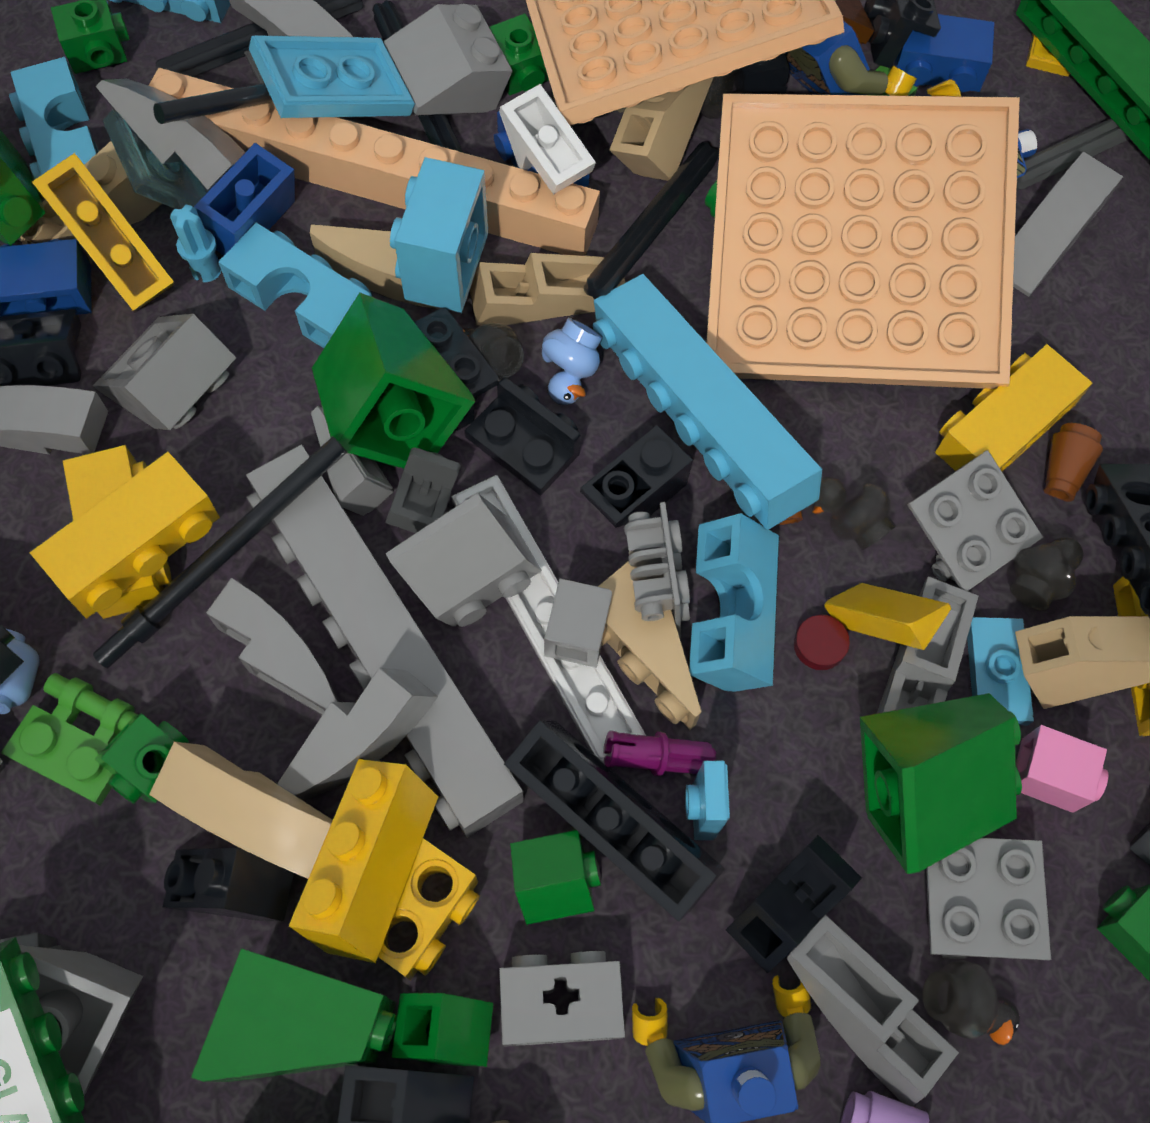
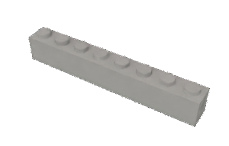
M302 444L246 474L255 492L246 497L252 508L309 458ZM320 476L272 520L279 533L271 537L287 565L296 560L301 567L304 575L297 578V581L311 605L314 606L322 602L330 617L322 622L338 649L348 644L357 660L349 664L363 690H365L379 668L408 671L438 696L419 723L405 736L412 750L404 754L413 772L423 782L430 778L441 795L436 802L435 808L447 828L452 830L459 825L466 838L523 803V791L510 770L504 765L505 762L327 483Z

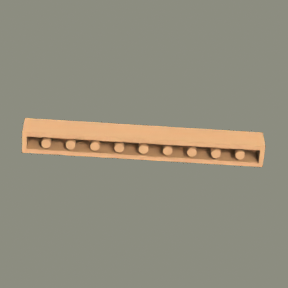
M158 68L148 85L177 99L234 89L162 68ZM273 102L205 115L228 134L244 152L254 143H257L292 167L297 179L405 210V193L408 181L411 176L418 177L424 157L484 170L488 233L563 255L586 256L598 225L599 190L572 183L553 195L538 173L338 117L280 118Z

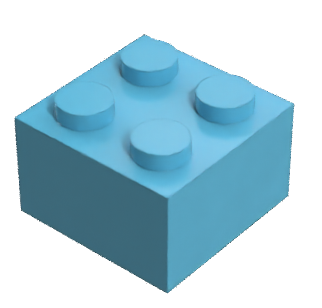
M424 157L418 177L411 176L408 181L405 193L406 210L403 218L396 217L391 228L390 247L396 249L397 254L395 275L396 278L401 279L405 300L462 313L488 236L485 171Z

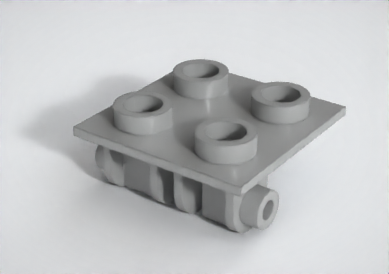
M988 450L907 504L938 553L936 563L932 565L934 575L942 582L948 579L956 581L959 588L965 591H969L1043 538Z
M661 502L660 517L650 518L647 512H636L628 516L629 523L624 527L629 550V564L637 567L630 572L635 595L634 605L635 610L641 612L642 620L644 621L662 619L664 617L663 611L672 610L678 635L681 638V621L690 620L688 579L686 570L682 571V541L679 521H668L666 504Z
M980 838L926 868L930 954L942 955V958L966 959V956L1051 960L1042 841Z

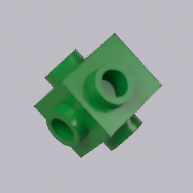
M79 0L51 7L59 42L74 74L127 62L122 42L129 41L130 37L121 12L112 14L107 0Z
M141 713L133 716L95 760L114 775L107 783L126 800L135 804L141 797L146 802L156 803L157 800L149 794L173 743H189V741L181 732L166 721H162L157 727ZM147 752L155 760L154 768L150 772L144 769L142 763L143 757Z

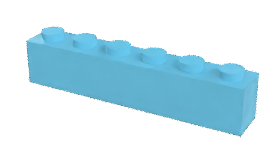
M644 274L611 290L609 294L594 299L596 322L592 326L593 330L602 336L601 346L605 349L611 348L616 353L626 375L631 380L638 379L646 388L647 396L653 407L658 412L665 411L674 421L676 431L682 441L688 446L694 445L699 450L711 475L718 481L723 479L734 491L737 504L747 516L752 517L754 515L764 528L769 530L819 500L822 477L821 467Z

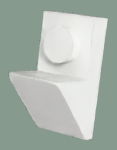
M541 84L500 106L499 113L518 167L528 170L534 166L553 195L593 171L596 163Z

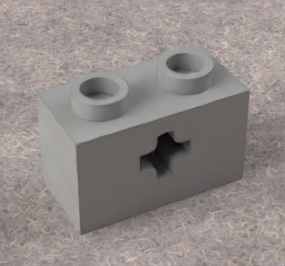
M605 951L571 953V964L547 965V955L512 957V967L500 968L502 1045L506 1047L623 1039L625 1031L620 961L606 962ZM558 981L566 982L568 992H578V1001L569 1003L567 1014L557 1015L554 1004H543V994L552 993L555 982Z

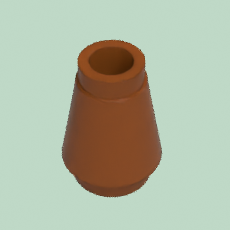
M1066 423L1061 426L1060 432L1053 434L1044 488L1045 494L1066 502L1075 499L1076 493L1080 490L1103 452V447L1100 444L1102 435L1097 430L1079 423Z

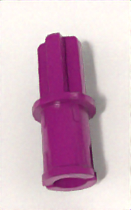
M610 730L606 735L604 743V753H611L610 756L604 757L605 766L651 770L654 776H661L664 771L698 774L703 761L716 760V751L708 742L671 739L667 737L666 733L660 731L656 732L654 736H645Z

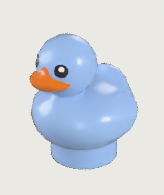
M572 318L567 319L562 329L549 332L544 337L542 343L543 360L554 362L564 369V371L556 373L550 379L548 385V393L551 399L560 405L572 404L579 397L586 396L580 379L592 376L598 370L600 364L599 353L596 348L602 336L590 327Z

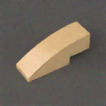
M311 225L310 236L315 254L326 260L332 269L347 279L355 278L362 282L369 290L391 299L422 307L441 309L404 299L401 279L396 278L395 275L397 254L396 249L390 247L391 231Z
M530 253L525 265L479 262L470 287L476 325H511L595 312L594 298L585 293L584 285L587 283V278L605 257ZM623 278V280L618 284L617 287H619V286H621V285H623V284L625 283V279H624V278Z
M174 742L149 794L176 813L218 837L307 879L311 874L333 821L261 773L244 771L205 745Z

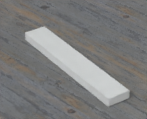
M495 475L451 496L452 502L456 507L478 492L512 519L542 571L530 578L531 584L524 591L506 598L589 750L604 762V757L611 755V753H604L606 735L610 730L646 736L601 656H599L597 668L544 656V638L558 581L499 477Z

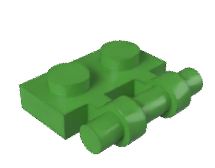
M53 673L46 680L43 690L45 693L58 699L57 707L50 714L32 705L1 754L101 806L112 788L107 782L114 775L99 764L95 758L133 716L138 714L134 713L135 708L133 705L117 698L110 701L93 692V686L80 678L75 677L69 680L57 673ZM81 711L100 720V726L94 736L72 725Z

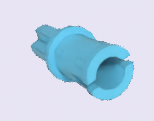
M185 204L182 209H174L170 219L179 237L176 243L179 255L188 262L192 276L196 280H199L200 275L203 282L215 280L221 274V268L218 263L219 259L215 253L217 246L215 237L204 228L195 207Z

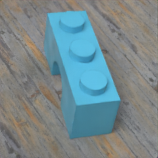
M65 57L10 72L16 92L9 93V98L19 121L25 120L26 123L25 127L19 128L20 135L29 155H35L37 162L30 163L34 179L73 153L78 156L83 164H86L99 152L87 126L64 131L73 124L89 120L78 83Z
M257 222L218 262L228 288L264 311L281 295L292 292L307 295L306 299L295 310L302 335L322 348H325L359 292L372 297L369 289L355 278L346 279L335 272L322 257L316 254L309 256L298 249L282 232H271Z
M742 513L699 524L696 574L709 580L715 587L720 600V617L692 623L689 672L692 677L724 691L732 692L773 686L779 535L771 530H766L764 526Z

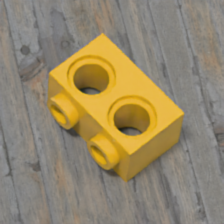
M424 838L420 844L378 958L410 981L417 971L425 976L431 971L446 947L439 939L452 920L459 925L466 920L480 897L479 894L473 891L478 884L476 875ZM443 873L451 877L453 880L452 890L445 899L431 902L422 897V885L430 875ZM408 921L414 923L418 930V937L413 947L401 953L391 951L387 943L390 929L399 922Z

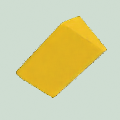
M860 583L830 598L824 604L830 616L840 621L847 630L925 650L952 609L949 603L865 583Z

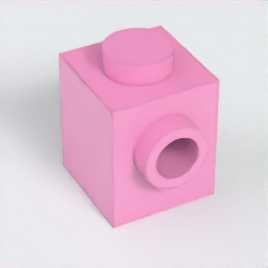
M1040 725L1022 738L1016 760V767L1022 782L1021 793L1072 813L1098 801L1103 795L1108 782V770L1103 769L1107 749Z

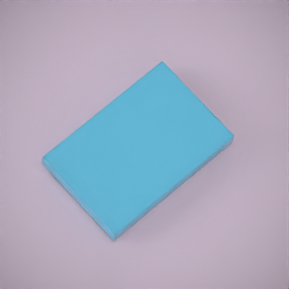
M258 35L251 37L249 51L280 118L410 116L415 103L381 38Z

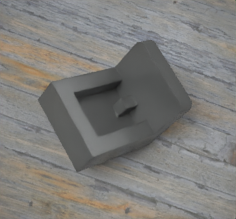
M415 447L412 448L385 523L417 533L443 516L461 465L458 462L444 458L438 453L427 452Z

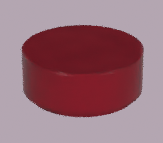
M828 615L809 617L800 625L794 637V650L797 657L803 664L815 670H828L837 666L847 654L850 644L849 635L844 625Z

